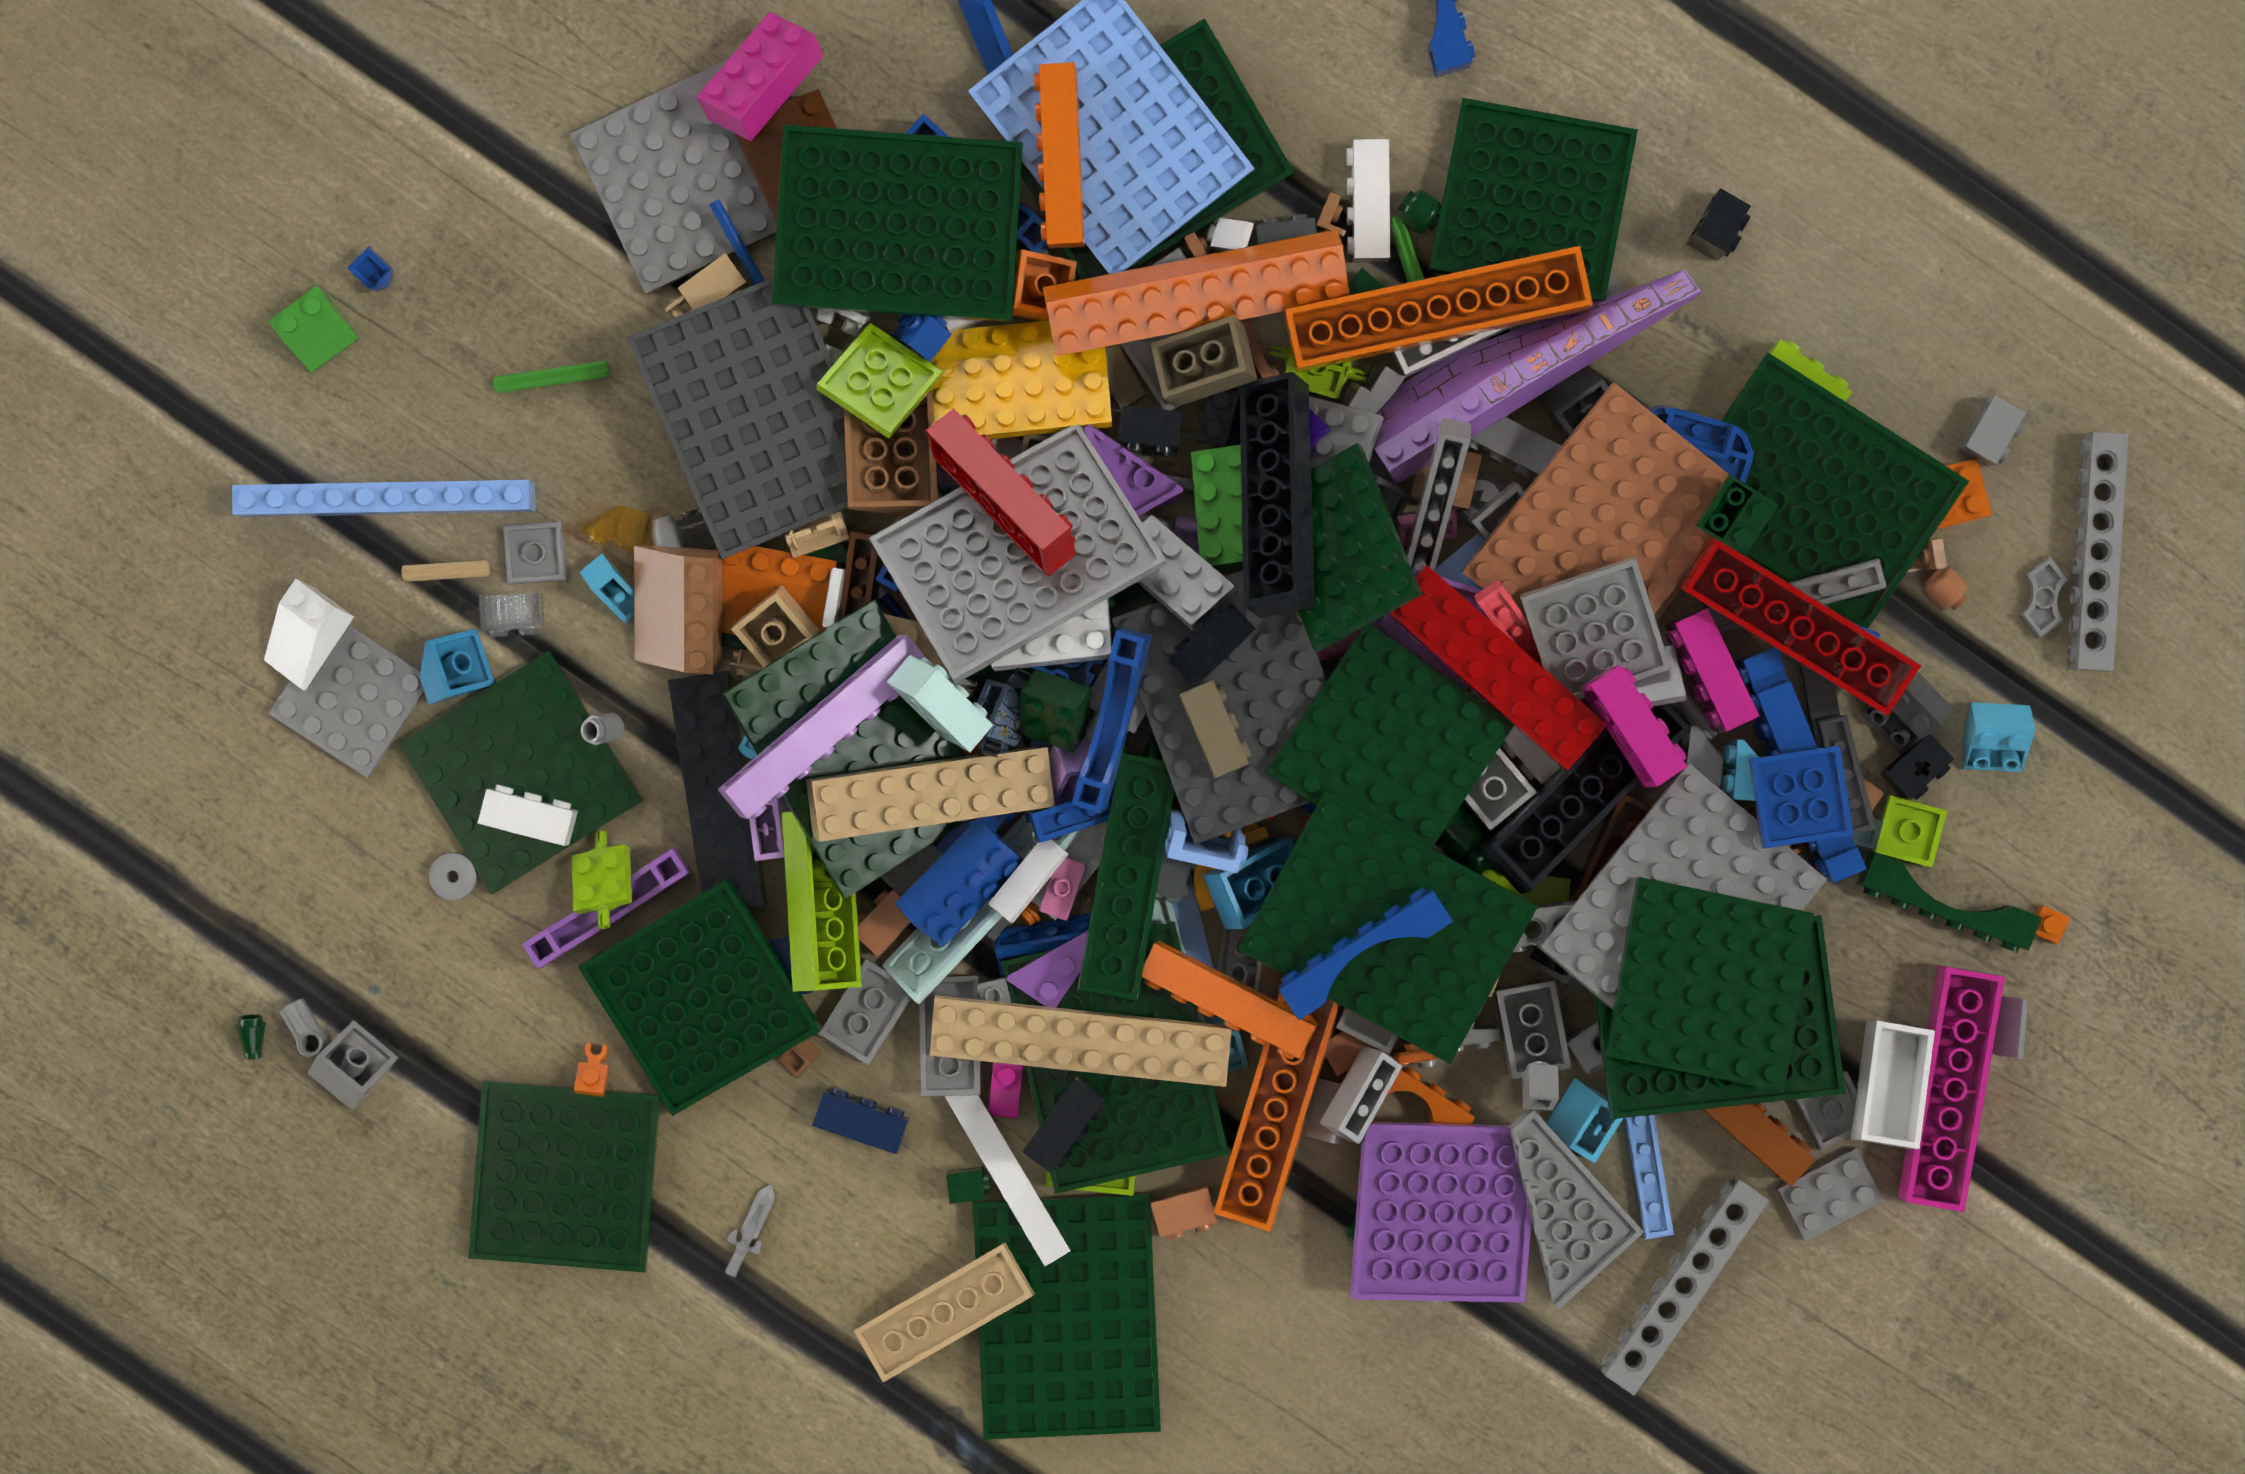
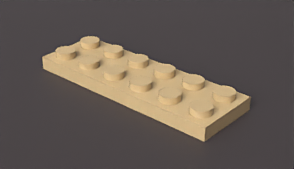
M1003 1243L854 1330V1333L882 1382H885L1029 1299L1035 1293L1007 1244Z

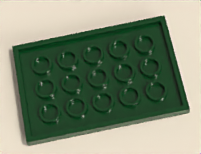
M1359 443L1350 446L1311 469L1315 607L1298 610L1312 649L1317 652L1422 595L1363 447Z

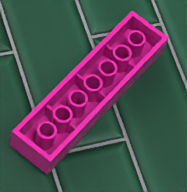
M1937 965L1927 1029L1935 1030L1920 1148L1906 1149L1898 1191V1198L1905 1202L1965 1212L2005 981L2003 976Z

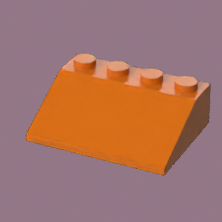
M757 546L723 559L722 633L736 635L731 630L736 621L781 585H783L820 629L819 632L827 628L823 627L822 622L831 569L840 568V564L834 560L807 555L793 558L790 552Z

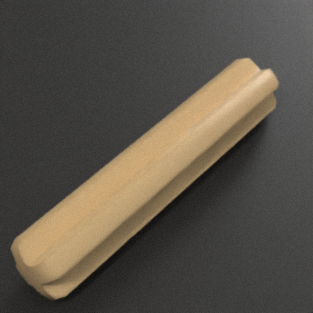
M480 560L402 566L401 573L403 581L406 582L486 577L490 575L489 561Z

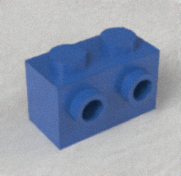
M903 314L898 320V327L891 334L904 346L931 362L952 335L945 329L948 323L939 316Z

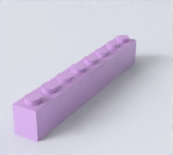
M898 635L724 783L718 791L741 818L749 819L751 817L754 819L766 810L765 804L773 797L778 799L789 790V783L795 778L799 780L806 776L812 770L810 765L817 759L823 760L832 754L835 750L833 746L841 739L847 740L853 736L858 730L856 726L864 719L869 721L880 712L879 706L886 700L890 702L899 696L886 682L909 655L919 660L926 657L909 635Z

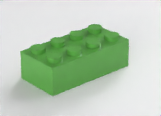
M1241 445L1191 452L1200 556L1219 573L1243 570Z

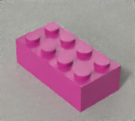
M769 12L696 98L707 119L752 141L824 55L814 33Z
M1708 608L1695 611L1666 625L1668 630L1665 633L1666 639L1670 646L1674 645V648H1677L1681 659H1678L1679 666L1685 676L1689 674L1694 684L1691 686V691L1697 702L1702 701L1707 711L1703 714L1711 729L1715 728L1717 732H1727L1759 717Z
M1621 665L1610 667L1579 688L1598 717L1607 724V731L1645 788L1658 787L1688 767L1684 762L1686 755L1677 743L1673 745L1667 736L1670 731L1661 718L1656 719L1650 709L1653 708V705L1644 693L1640 694L1634 686L1636 679L1627 667L1623 669Z

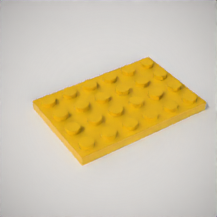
M1049 321L959 329L951 333L950 338L930 362L943 371L940 380L930 390L933 391V424L954 408L961 416L965 414L972 420L976 428L975 430L980 436L985 434L989 439L1057 433L1069 426H1076L1080 424L1082 429L1083 426L1088 424L1095 428L1113 427L1106 347L1056 356Z

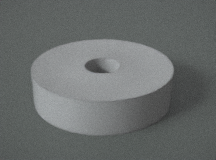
M448 853L440 856L432 864L429 872V881L432 889L438 896L447 900H459L470 895L476 888L479 878L478 872L469 857L461 853ZM452 871L458 873V880L456 882H452L449 878V874Z

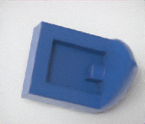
M370 246L347 268L371 291H381L388 288L393 277L392 267Z

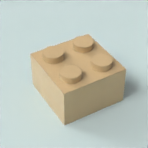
M783 585L739 618L731 628L763 667L820 631Z

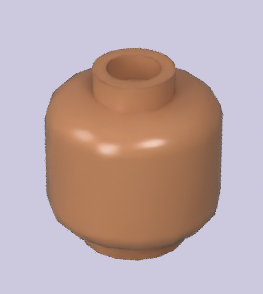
M1951 567L1935 569L1923 581L1925 584L1923 589L1924 595L1939 610H1946L1949 607L1956 610L1967 599L1964 594L1968 589V584Z

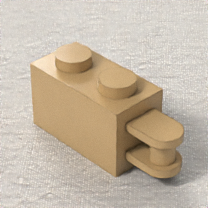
M725 253L678 287L682 296L668 305L665 311L667 314L671 313L675 318L685 314L680 306L686 302L692 307L688 311L690 312L749 287V284Z

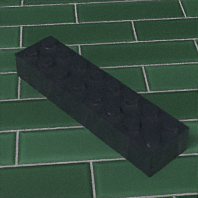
M1292 371L1239 386L1244 607L1259 618L1315 607L1309 385Z
M721 671L715 672L713 675L702 674L668 680L701 893L729 878L747 908L764 906L767 904L763 873L761 861H755L750 820L741 818L718 791L724 783L746 766L744 756L738 749L742 742L739 723L721 694L733 686L731 672Z
M1668 704L1653 706L1650 709L1655 718H1661L1668 727L1670 733L1667 736L1673 745L1691 729ZM1605 728L1569 770L1560 769L1480 850L1520 894L1533 890L1640 781L1607 729Z

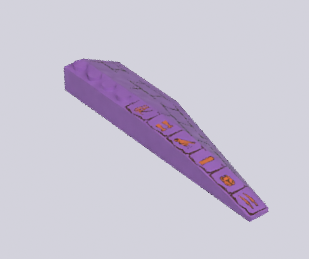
M1684 269L1606 297L1605 301L1592 302L1593 305L1588 310L1548 318L1465 348L1431 365L1398 387L1384 406L1375 413L1381 415L1384 419L1373 452L1394 484L1397 485L1430 464L1442 417L1472 424V438L1702 294L1701 290Z

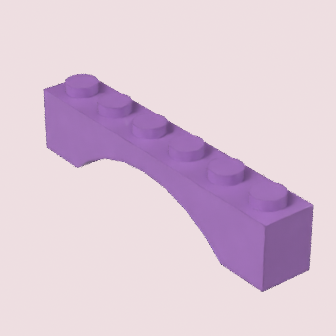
M677 847L670 849L631 875L632 903L618 906L609 911L610 925L693 872ZM573 912L524 942L522 946L536 968L545 967L603 930L597 928L598 913L577 914Z

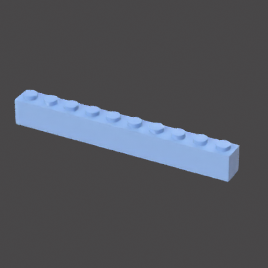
M530 480L232 485V515L239 517L536 512L535 482Z

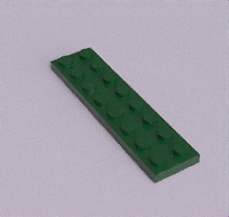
M1125 753L1121 755L1113 786L1077 990L1138 1000L1174 796V788L1163 760Z

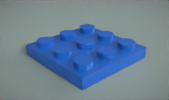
M1840 745L1749 759L1763 848L1854 835Z

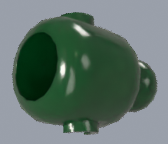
M1460 806L1435 844L1449 858L1457 862L1463 860L1468 868L1482 874L1492 865L1480 852L1481 848L1479 845L1484 841V832L1479 826L1480 821L1473 812H1467L1466 809Z

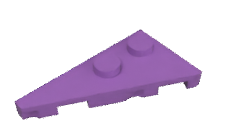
M1090 424L1083 426L1092 445L1138 516L1183 492L1181 485L1128 449H1125Z
M1088 931L1011 973L1006 980L1044 1006L1056 1008L1081 971Z

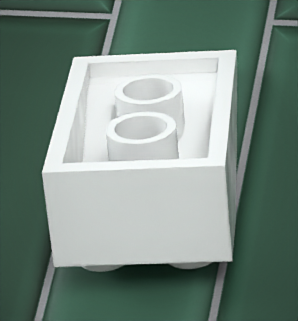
M295 578L279 602L264 661L299 688L306 690L354 616L318 589Z

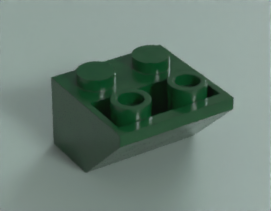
M1728 474L1695 526L1746 556L1778 507V504Z

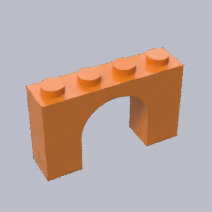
M1408 1066L1405 1070H1400L1387 1094L1389 1095L1396 1091H1409L1422 1097L1429 1108L1430 1123L1472 1124L1475 1116L1470 1113L1471 1106L1458 1098L1455 1102L1446 1098V1090L1433 1082L1430 1086L1421 1082L1422 1075Z

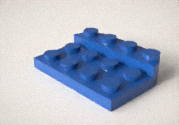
M1660 405L1647 408L1724 471L1746 483L1753 461L1754 450H1752L1750 440L1742 429L1725 421L1672 406Z

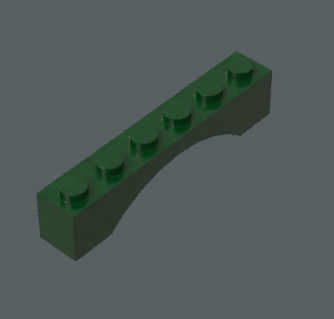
M1869 851L1864 863L1867 870L1860 873L1856 883L1864 887L1863 893L1878 899L1883 894L1892 898L1890 904L1906 910L1911 905L1919 909L1918 915L1934 921L1936 916L1947 920L1946 926L1959 931H1963V928L1967 927L1974 930V937L1990 942L1991 938L2002 941L2000 947L2018 953L2019 948L2029 951L2042 917L2008 905L1984 911H1964L1949 907L1925 892L1911 877L1904 863L1877 852Z

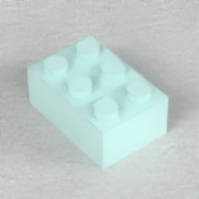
M909 655L886 683L942 738L971 752L993 726L985 717L988 712L978 703L973 702L972 704L967 699L969 693L959 684L953 685L948 680L950 674L940 665L936 664L934 666L924 657L919 660Z

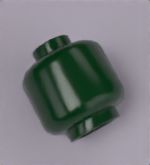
M1420 189L1415 193L1410 191L1397 210L1400 211L1399 217L1405 225L1417 233H1423L1427 228L1433 231L1437 226L1441 203Z

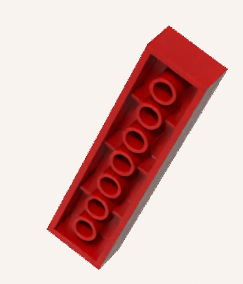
M1713 536L1680 585L1685 592L1886 716L1890 714L1921 667L1912 658Z
M1428 565L1422 566L1415 574L1422 595L1387 615L1500 715L1508 719L1518 731L1561 769L1569 770L1607 727V724Z

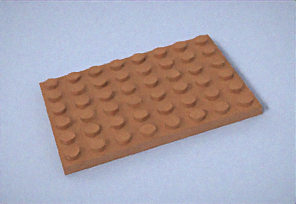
M1613 382L1462 569V573L1483 589L1499 579L1526 615L1520 598L1521 594L1635 556L1653 613L1655 614L1690 571L1712 537L1695 525L1728 476V473Z

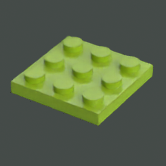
M869 323L817 383L816 390L887 438H890L940 380L943 371L872 323Z

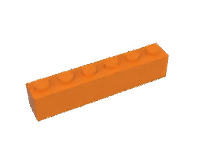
M1075 62L1039 64V73H1034L1035 92L1040 91L1041 103H1035L1036 121H1041L1042 133H1037V150L1043 151V163H1038L1039 181H1044L1045 193H1039L1040 211H1045L1046 223H1041L1042 241H1047L1049 249L1085 247L1077 67Z
M1160 940L1154 943L1143 966L1142 977L1145 978L1144 983L1157 990H1160L1162 987L1172 992L1170 996L1173 999L1184 1004L1189 1001L1197 1005V1010L1208 1017L1213 1018L1216 1015L1224 1019V1025L1235 1031L1243 1029L1251 1033V1039L1262 1045L1270 1043L1278 1047L1277 1052L1289 1059H1293L1294 1056L1300 1058L1303 1055L1318 1025V1022L1307 1016L1298 1020L1291 1008Z

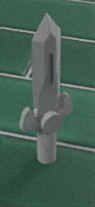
M772 1184L758 1191L740 1230L742 1233L741 1240H737L738 1230H733L727 1238L729 1243L736 1245L735 1252L725 1271L730 1276L736 1277L748 1251L756 1255L760 1253L762 1242L757 1240L756 1244L750 1247V1243L753 1239H757L775 1200Z

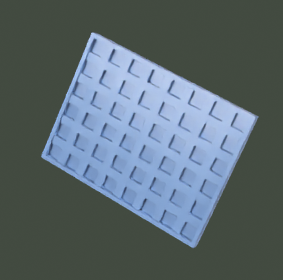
M1082 0L968 90V92L1006 141L1023 142L1022 162L1044 189V181H1039L1038 163H1043V151L1037 150V133H1042L1041 121H1036L1035 103L1041 102L1040 91L1035 92L1034 73H1039V64L1075 62L1078 85L1084 240L1109 274L1129 269L1253 172L1255 168L1125 0Z

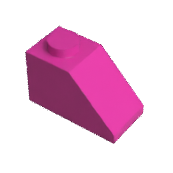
M993 1062L989 1105L991 1116L1019 1117L1024 1072L1023 1065Z

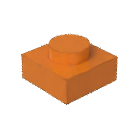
M2040 905L2036 915L2042 918L2035 935L2054 944H2059L2070 917Z

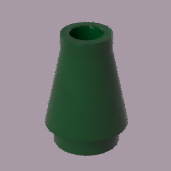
M249 1014L238 1017L236 1029L243 1048L244 1059L252 1060L262 1057L266 1022L263 1021L262 1015Z

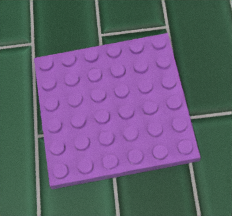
M1371 1122L1362 1138L1350 1286V1297L1352 1299L1525 1302L1532 1220L1509 1131L1510 1125Z

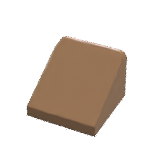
M806 1039L780 1054L777 1060L798 1079L822 1054V1051L810 1039Z

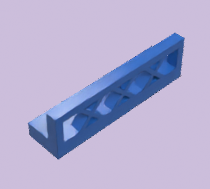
M958 0L986 72L990 74L1013 55L991 0Z
M1111 798L1108 809L1101 813L1072 805L1073 799L1056 804L1054 807L1027 813L1025 816L1027 823H1032L1037 842L1041 843L1106 822L1108 820Z
M1091 913L1068 917L1067 921L1056 919L1039 922L1038 924L1034 923L1031 927L1021 925L1003 929L994 941L1000 975H1004L1001 964L1004 958L1022 957L1056 949L1088 931Z

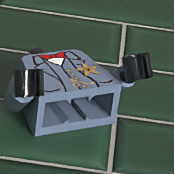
M1017 667L1015 673L1005 683L986 679L977 703L988 712L985 717L993 726L979 743L982 754L997 758L1000 750L1006 744L1016 746L1019 739L1027 737L1020 734L1021 691L1031 678L1030 673Z

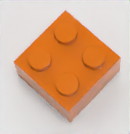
M1023 249L1017 251L1012 315L1037 321H1049L1043 287L1074 281L1077 261Z

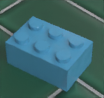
M1290 836L1270 838L1248 850L1247 859L1244 864L1240 863L1237 873L1215 868L1202 875L1225 929H1243L1252 924L1294 847Z

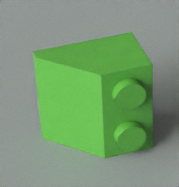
M317 286L269 320L286 346L311 373L359 339L326 291Z

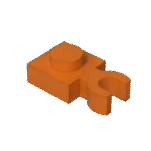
M587 1043L585 1054L588 1062L578 1063L574 1092L576 1094L604 1097L609 1066L602 1063L607 1059L609 1051L607 1045L603 1044L601 1053L593 1055V1046L591 1043Z

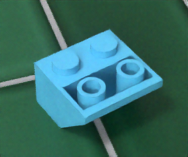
M1971 702L1964 723L1963 769L2022 772L2036 731L2030 705Z
M1727 740V745H1723L1721 750L1723 763H1725V775L1721 776L1719 789L1731 799L1755 801L1749 759L1759 757L1744 740Z
M1575 1077L1546 1124L1566 1146L1595 1164L1623 1118L1610 1119L1607 1096Z

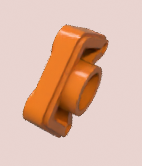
M1410 1042L1404 1043L1405 1049L1397 1050L1394 1055L1395 1061L1401 1065L1438 1059V1057Z

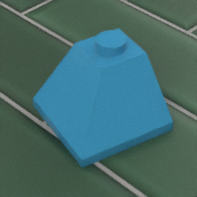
M477 629L425 642L420 680L429 705L451 700L495 684Z

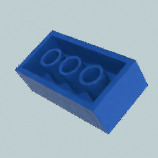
M978 818L895 904L914 926L944 947L995 896L1024 859L1006 840Z

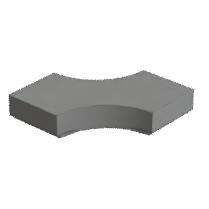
M2047 556L2024 574L2030 587V599L2027 607L2019 617L2036 639H2040L2063 621L2058 611L2057 599L2061 587L2067 582L2068 578L2051 556Z

